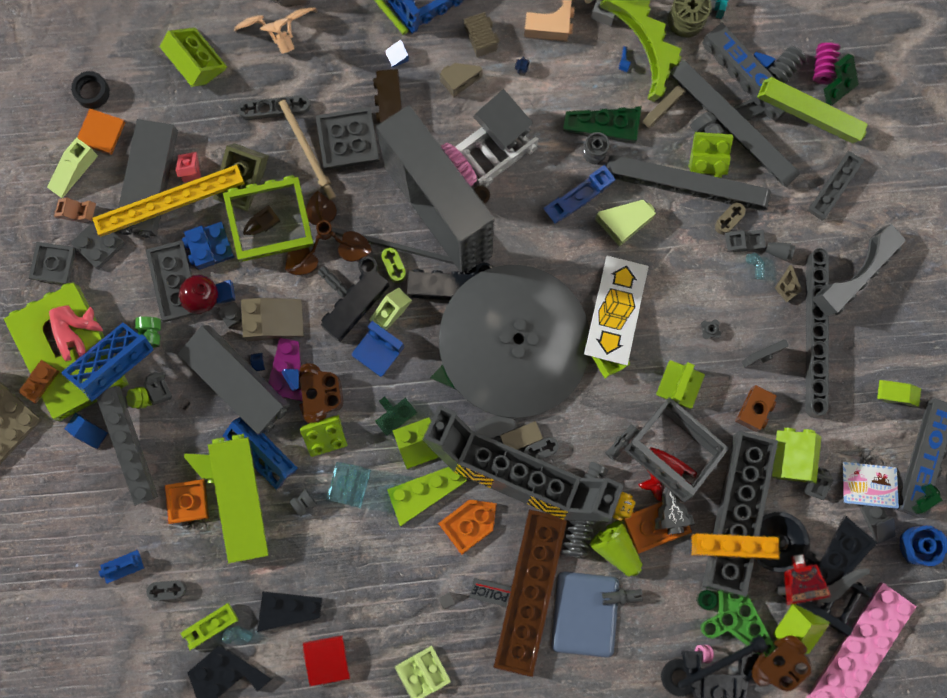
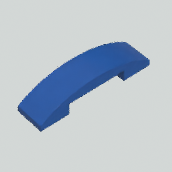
M603 165L589 175V178L563 197H558L543 209L555 224L587 204L616 179L607 167Z

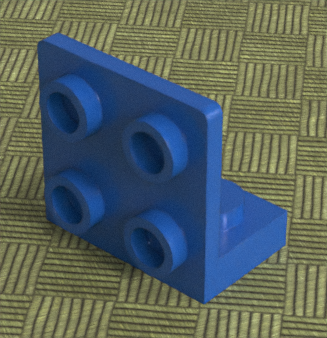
M372 321L368 326V333L351 355L382 377L404 349V344Z

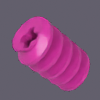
M828 42L820 43L817 46L813 80L816 83L830 84L837 77L834 64L839 61L840 53L838 51L840 50V45Z

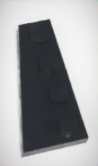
M846 515L843 516L818 565L826 586L832 585L852 572L878 543Z

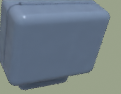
M561 572L558 575L551 644L555 652L606 658L613 655L618 604L603 605V600H611V598L603 599L601 592H618L619 580L616 577L574 572Z

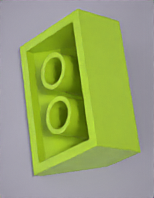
M195 27L168 30L159 46L192 87L206 85L227 69L226 64Z

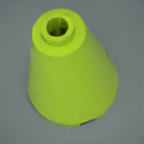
M620 520L614 521L606 526L607 530L603 533L600 530L593 537L590 545L593 550L626 576L635 577L642 571L641 567L643 564L624 524Z

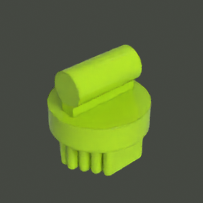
M144 387L128 390L126 400L129 407L143 409L152 405L147 390Z

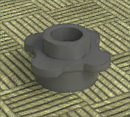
M714 319L710 322L703 321L701 323L704 339L719 338L721 336L718 320Z

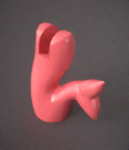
M61 306L49 311L52 332L58 349L66 362L72 361L68 348L76 347L75 350L79 358L86 353L83 341L69 328V325L80 329L85 328L90 331H103L100 324L93 320L94 311L91 307L88 308L82 317H78L70 306Z

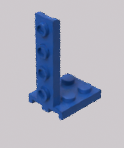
M388 0L411 34L418 31L419 25L429 23L432 18L437 15H443L448 9L453 6L457 7L464 1L434 0L418 9L414 0Z

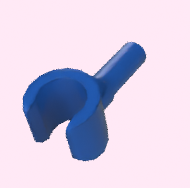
M624 46L619 69L628 72L631 62L626 60L627 47Z

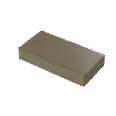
M536 421L500 435L503 444L516 450L543 440Z

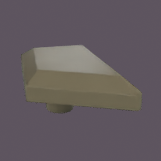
M792 265L787 268L775 286V289L786 303L802 291Z

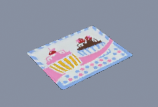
M843 462L844 503L899 508L896 467Z

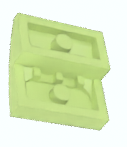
M432 646L394 666L410 698H424L451 682Z

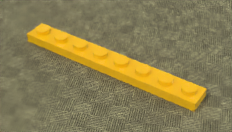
M234 165L93 217L92 219L98 236L103 237L245 183L238 165Z

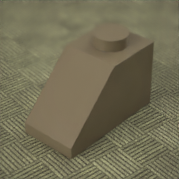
M454 63L442 69L440 81L450 94L455 97L480 79L483 69L481 66Z

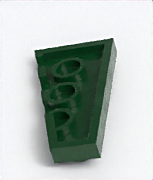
M642 106L627 109L626 107H621L613 110H608L607 108L598 111H566L563 131L588 136L594 132H600L606 135L608 139L636 143Z

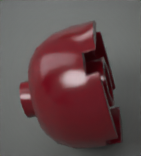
M193 275L182 283L178 296L185 310L194 314H202L212 310L215 306L218 291L213 280L207 276Z

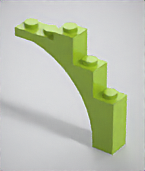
M601 0L600 8L622 19L641 41L647 53L652 74V84L648 100L655 102L665 93L666 87L664 85L670 75V70L680 63L681 48L663 41L666 35V31H664L665 23L647 17L651 9L649 7L650 0Z

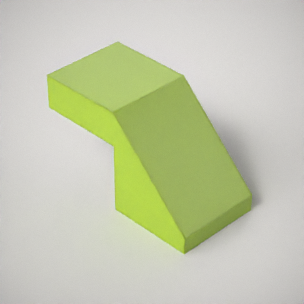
M879 380L877 399L886 403H903L911 407L920 406L921 388L907 383Z

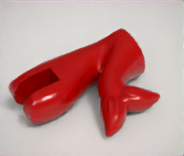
M649 448L681 477L684 473L687 476L696 478L698 473L680 459L657 448ZM649 472L651 478L638 485L644 490H651L654 497L661 502L662 484Z

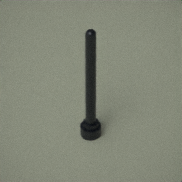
M761 635L752 638V641L749 642L750 645L678 682L679 688L684 689L753 652L762 653L768 650L765 640Z

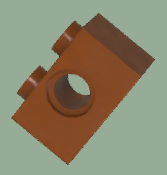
M757 385L751 387L735 422L755 432L764 429L769 420L767 419L768 413L772 412L777 402H775L777 395ZM754 405H758L761 408V414L755 413Z

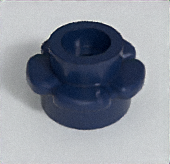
M523 56L522 59H517L515 70H517L519 75L520 73L526 74L529 60Z

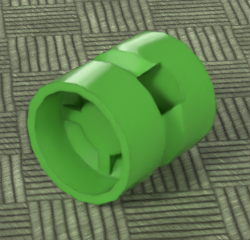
M146 316L137 317L135 330L138 331V334L145 336L152 348L160 347V335L158 332L161 331V319Z

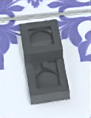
M763 229L725 233L727 252L766 249Z

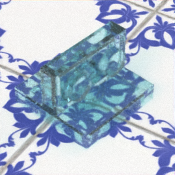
M336 462L326 500L361 508L371 470L357 465Z

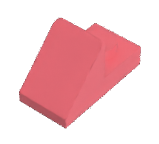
M197 152L178 155L176 173L177 177H182L183 182H190L201 178Z

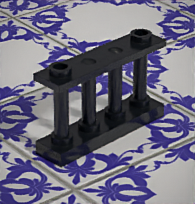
M811 551L808 552L805 558L806 566H809L810 563L818 566L820 563L816 559V555ZM860 582L854 583L850 587L854 590V593L841 616L837 618L832 616V611H830L835 601L824 603L820 607L813 604L814 600L797 603V605L829 621V626L841 634L850 636L853 628L848 626V620L861 596L871 598L873 594L867 591L868 587ZM778 584L775 592L778 593V587H785V585Z

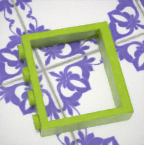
M286 176L281 181L268 180L263 185L249 184L244 189L231 188L223 193L239 262L313 247V237L298 177ZM294 186L306 237L243 251L231 199Z

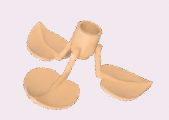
M315 7L299 9L286 16V18L268 24L262 20L264 18L263 15L249 17L236 25L234 31L236 32L239 28H244L254 23H261L263 26L260 29L270 34L275 44L277 43L281 54L287 53L295 49L291 40L293 38L291 22L310 11L317 12V9ZM286 23L288 26V34L286 33V31H280L282 26Z

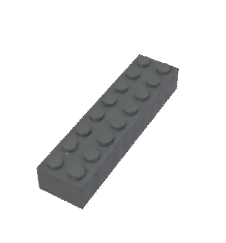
M743 431L734 434L713 534L759 537L778 444L777 440ZM708 556L702 587L738 597H747L754 559Z

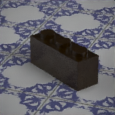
M398 69L376 71V78H373L374 89L378 91V95H374L375 106H379V112H376L377 124L382 123L402 110Z

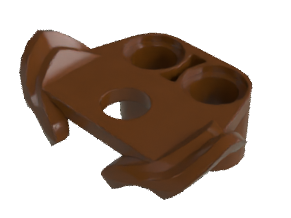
M312 363L303 364L299 369V388L297 389L301 390L303 403L299 404L305 421L315 423L324 420L328 412L338 411L343 407L342 385L340 379L334 373L321 371L317 365ZM330 378H335V385L327 387V381ZM311 388L317 391L315 399L307 398V391ZM332 397L338 398V403L335 406H330L329 404Z
M792 635L776 640L774 644L779 647L766 658L763 652L760 654L752 670V677L757 685L765 687L772 684L782 691L790 692L811 674V661L805 655L807 647ZM780 655L784 657V665H776L773 662L775 656ZM803 663L807 667L805 669H799L797 668V664ZM788 676L792 681L784 682L782 678Z

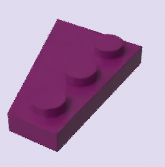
M279 338L268 383L283 398L303 402L301 390L292 391L282 374L283 369H298L299 371L301 367L299 342Z

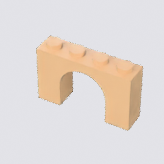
M562 0V7L551 14L527 12L524 37L567 41L568 35H572L573 30L570 18L574 17V7H571V2L575 0Z

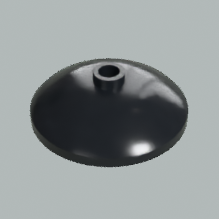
M773 512L763 516L759 537L779 538V558L755 560L762 567L773 572H785L794 569L791 557L803 555L805 560L809 552L810 539L806 527L798 518L788 513ZM781 540H785L786 542L784 547L780 546Z

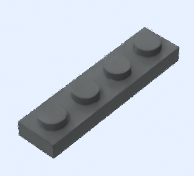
M848 150L807 211L823 221L864 160Z

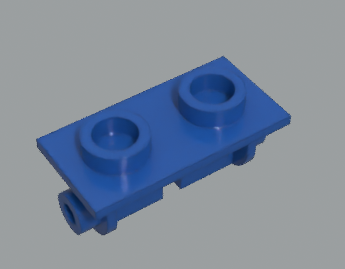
M133 551L101 564L102 570L99 571V575L101 578H105L106 584L144 569L139 551Z

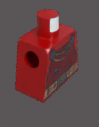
M803 555L791 557L794 569L784 572L787 605L830 597L829 590L818 566H806Z

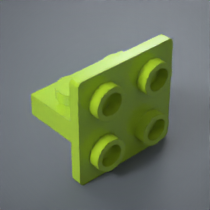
M670 360L656 395L663 399L670 397L679 405L692 409L705 374L694 370L695 365L687 362L685 365Z
M339 415L319 422L309 423L300 428L301 435L311 457L348 446Z

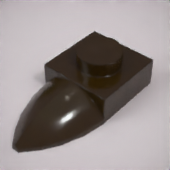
M268 205L249 219L243 234L255 235L263 231L267 232L281 221Z

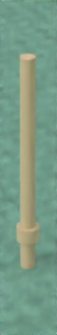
M286 100L280 101L279 105L315 171L320 187L324 189L329 200L335 199L336 196L330 186L331 182L328 176L324 175Z

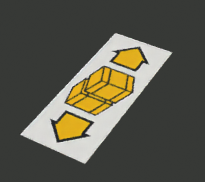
M606 256L584 355L628 365L649 266Z

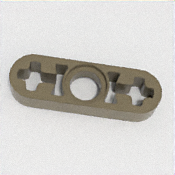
M678 85L645 117L642 123L650 129L683 97L686 91Z

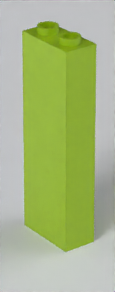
M239 434L233 435L232 440L224 441V437L212 439V443L208 444L228 563L268 556L269 551L249 437Z

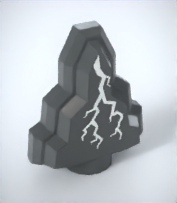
M665 486L662 494V506L658 509V517L655 519V530L667 529L668 534L684 533L683 527L695 525L693 515L688 513L686 505L680 502V498Z

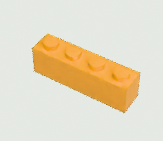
M694 534L692 535V556L778 559L779 538Z

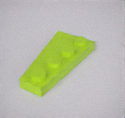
M446 467L387 489L400 527L467 482L466 477L454 473L450 467Z

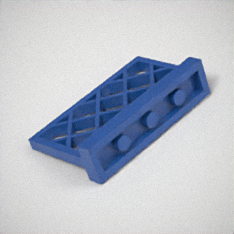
M122 323L61 373L80 389L88 399L93 401L154 349L145 336L139 335L125 323ZM124 330L126 331L125 336L118 337L120 333ZM124 342L122 347H116V343ZM111 344L110 349L102 350L104 346ZM102 355H108V359L100 360ZM91 357H95L94 361L87 362ZM93 367L92 372L84 373L85 368ZM80 369L79 374L70 375L75 370Z

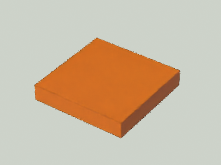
M89 108L77 138L92 149L112 155L126 122L123 119Z
M205 479L165 485L168 524L209 519Z

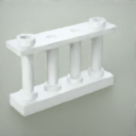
M482 127L455 147L464 155L472 169L480 177L477 180V186L487 187L493 182V178L527 153H533L537 149L538 138L534 137L529 141L526 136L522 137L520 135L518 139L524 146L516 152L513 148L509 150L506 147L504 150L509 157L502 162L497 159L485 144V140L490 136ZM475 147L479 148L493 164L494 168L488 173H485L471 156V150Z

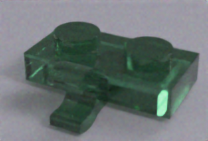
M384 396L379 402L387 412L375 422L387 437L393 433L392 430L398 429L416 415L417 411L406 397L393 407Z

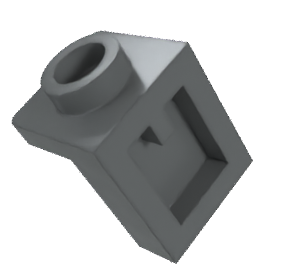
M819 467L817 483H808L805 494L825 500L834 481L830 471Z

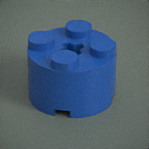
M914 526L901 534L900 550L903 557L910 564L935 566L944 560L947 553V538L944 533L932 526Z

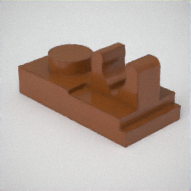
M41 360L23 384L19 393L36 404L60 371Z

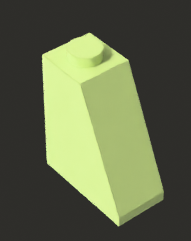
M640 200L597 213L595 220L620 247L649 223L656 213L650 203Z

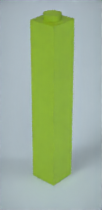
M773 77L763 81L757 98L850 143L859 142L865 137L867 123Z

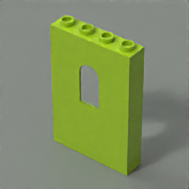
M74 282L64 284L58 291L49 292L43 296L44 298L32 301L25 308L9 313V316L4 318L30 374L41 360L60 371L42 395L52 419L59 422L75 414V412L77 413L98 402L97 398L93 401L88 399L80 389L61 373L79 358L75 350L76 347L70 350L72 361L66 362L62 355L56 358L43 331L45 323L50 320L49 311L51 309L70 306L78 317H82L90 307L81 288ZM69 325V328L83 341L86 352L105 337L103 332L75 328ZM109 344L104 346L102 350L110 349ZM102 355L100 360L108 359V355ZM91 357L87 362L94 361L95 357ZM93 367L85 368L84 373L92 372ZM80 369L75 370L70 375L79 374ZM123 375L109 388L120 386L122 389L128 386L129 383L125 375Z

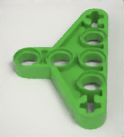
M717 591L718 614L702 623V634L708 638H715L728 631L746 646L750 645L749 642L752 641V638L758 635L765 636L763 639L769 645L767 653H763L765 657L770 655L775 650L774 644L748 594L747 597L735 599L731 594ZM744 605L749 606L751 610L748 617H744L740 613V609ZM726 614H730L733 617V623L730 626H726L723 623V617ZM708 623L715 625L716 631L712 635L707 634L705 631V626ZM752 624L760 626V633L758 635L751 634L750 627Z

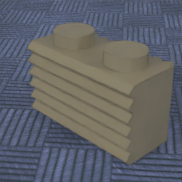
M485 12L465 18L464 27L476 57L497 51L499 38L497 33L492 31L493 24L491 18L487 17Z

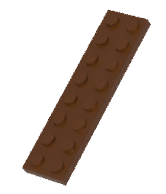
M529 509L493 668L533 677L567 520Z

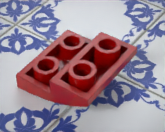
M343 635L303 642L310 687L350 679Z

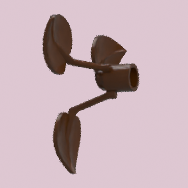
M316 191L306 207L309 223L316 225L317 230L313 248L311 251L309 248L288 252L285 271L293 275H306L313 272L318 265V258L313 253L320 239L328 240L333 237L340 243L338 247L339 255L342 259L349 262H355L371 254L372 249L367 239L358 232L347 231L343 234L342 240L336 236L335 232H332L330 222L337 215L336 205L320 191Z

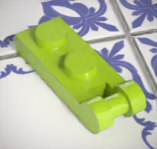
M227 603L180 634L182 638L187 640V646L191 651L239 619L230 603ZM196 631L198 633V639L194 638L193 632Z

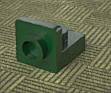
M931 483L921 486L925 495L915 501L917 504L911 507L915 514L924 513L943 501L940 497V491L936 486Z

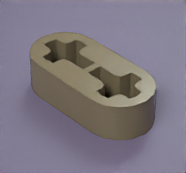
M733 203L715 223L717 233L725 235L744 217L746 210L742 204ZM738 209L739 213L734 218L731 217L734 210ZM726 220H728L729 223L724 229H722L720 227L722 225L721 223H724Z

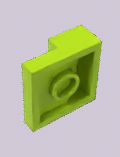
M695 132L689 170L700 174H711V176L721 178L722 175H727L731 160L730 152L733 135Z

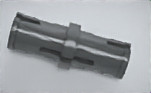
M630 424L627 430L621 436H618L614 444L605 452L606 455L615 461L639 430Z
M619 589L618 592H601L603 599L611 598V600H603V605L618 603L625 605V603L643 602V597L638 596L642 595L641 589L629 591Z

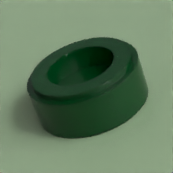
M711 590L700 591L696 599L698 606L704 610L714 609L718 602L716 594Z

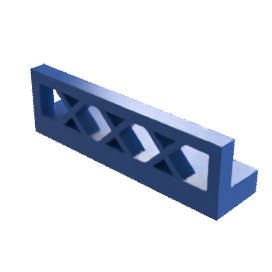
M241 417L233 420L223 434L226 440H232V431L237 435L244 434V437H249L254 468L276 490L298 469L264 433L257 434ZM259 458L264 461L265 467L259 463ZM272 472H275L280 477L279 481L273 477Z

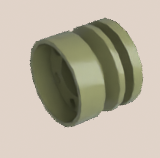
M674 0L668 15V25L672 32L684 38L698 35L703 30L712 8L711 0Z

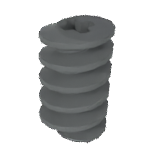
M790 46L767 71L775 79L787 83L788 78H791L793 73H796L798 68L802 67V63L807 61V56L797 47Z
M570 520L574 527H568L572 534L566 535V538L571 542L564 543V546L569 550H563L562 553L581 558V556L588 555L583 548H589L590 546L585 540H591L587 532H593L589 525L595 524V522Z

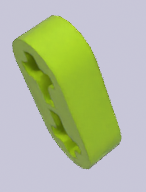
M386 248L381 255L390 279L395 283H401L406 278L403 263L394 248ZM388 253L395 255L393 256V264H391L389 259H385ZM394 267H397L399 272L402 271L400 278L393 276L395 274Z

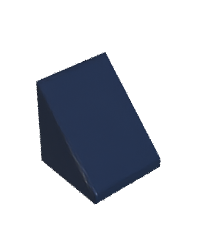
M263 353L251 354L250 362L252 367L256 371L265 370Z

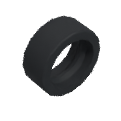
M94 71L80 73L72 82L71 92L73 97L81 106L87 109H96L103 106L110 97L108 83L100 74ZM97 81L101 85L99 94L92 99H84L80 94L82 87L88 82Z

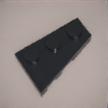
M263 591L257 632L320 618L323 598Z

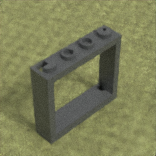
M668 397L624 450L685 503L696 493L729 448L721 442L722 440L714 436L707 427L700 424L693 415L686 412L678 403ZM662 413H665L713 455L691 485L640 441Z

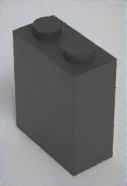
M504 89L473 116L502 151L506 147L510 150L518 143L515 139L520 135L522 137L527 135L531 131L529 127L533 124Z

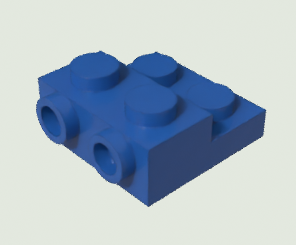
M222 222L204 228L199 226L184 232L185 237L182 240L186 249H190L191 254L188 255L190 263L199 270L235 257Z

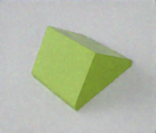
M792 604L774 630L773 635L777 640L788 635L795 636L807 647L806 654H809L830 625V622L797 604Z

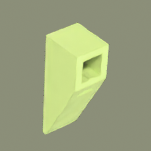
M76 137L63 153L47 188L63 198L98 155Z

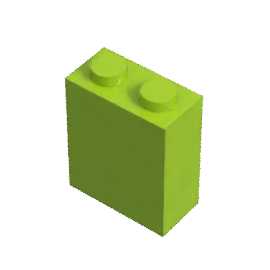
M784 428V431L777 430L776 440L778 444L772 477L779 480L817 483L821 436L815 433V430L803 429V432H796V429Z

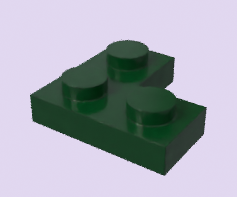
M851 54L845 55L834 64L837 79L823 89L826 103L831 106L859 85L854 56Z

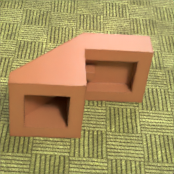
M67 197L58 199L54 217L82 223L92 221L96 203L92 201L78 202Z

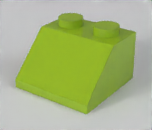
M430 417L392 430L406 469L439 458L423 441V437L431 423Z

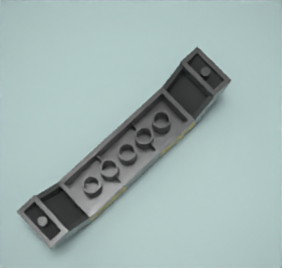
M440 405L423 437V441L454 473L562 520L611 521L624 486L607 477L604 479L581 478L472 431L457 416V412Z

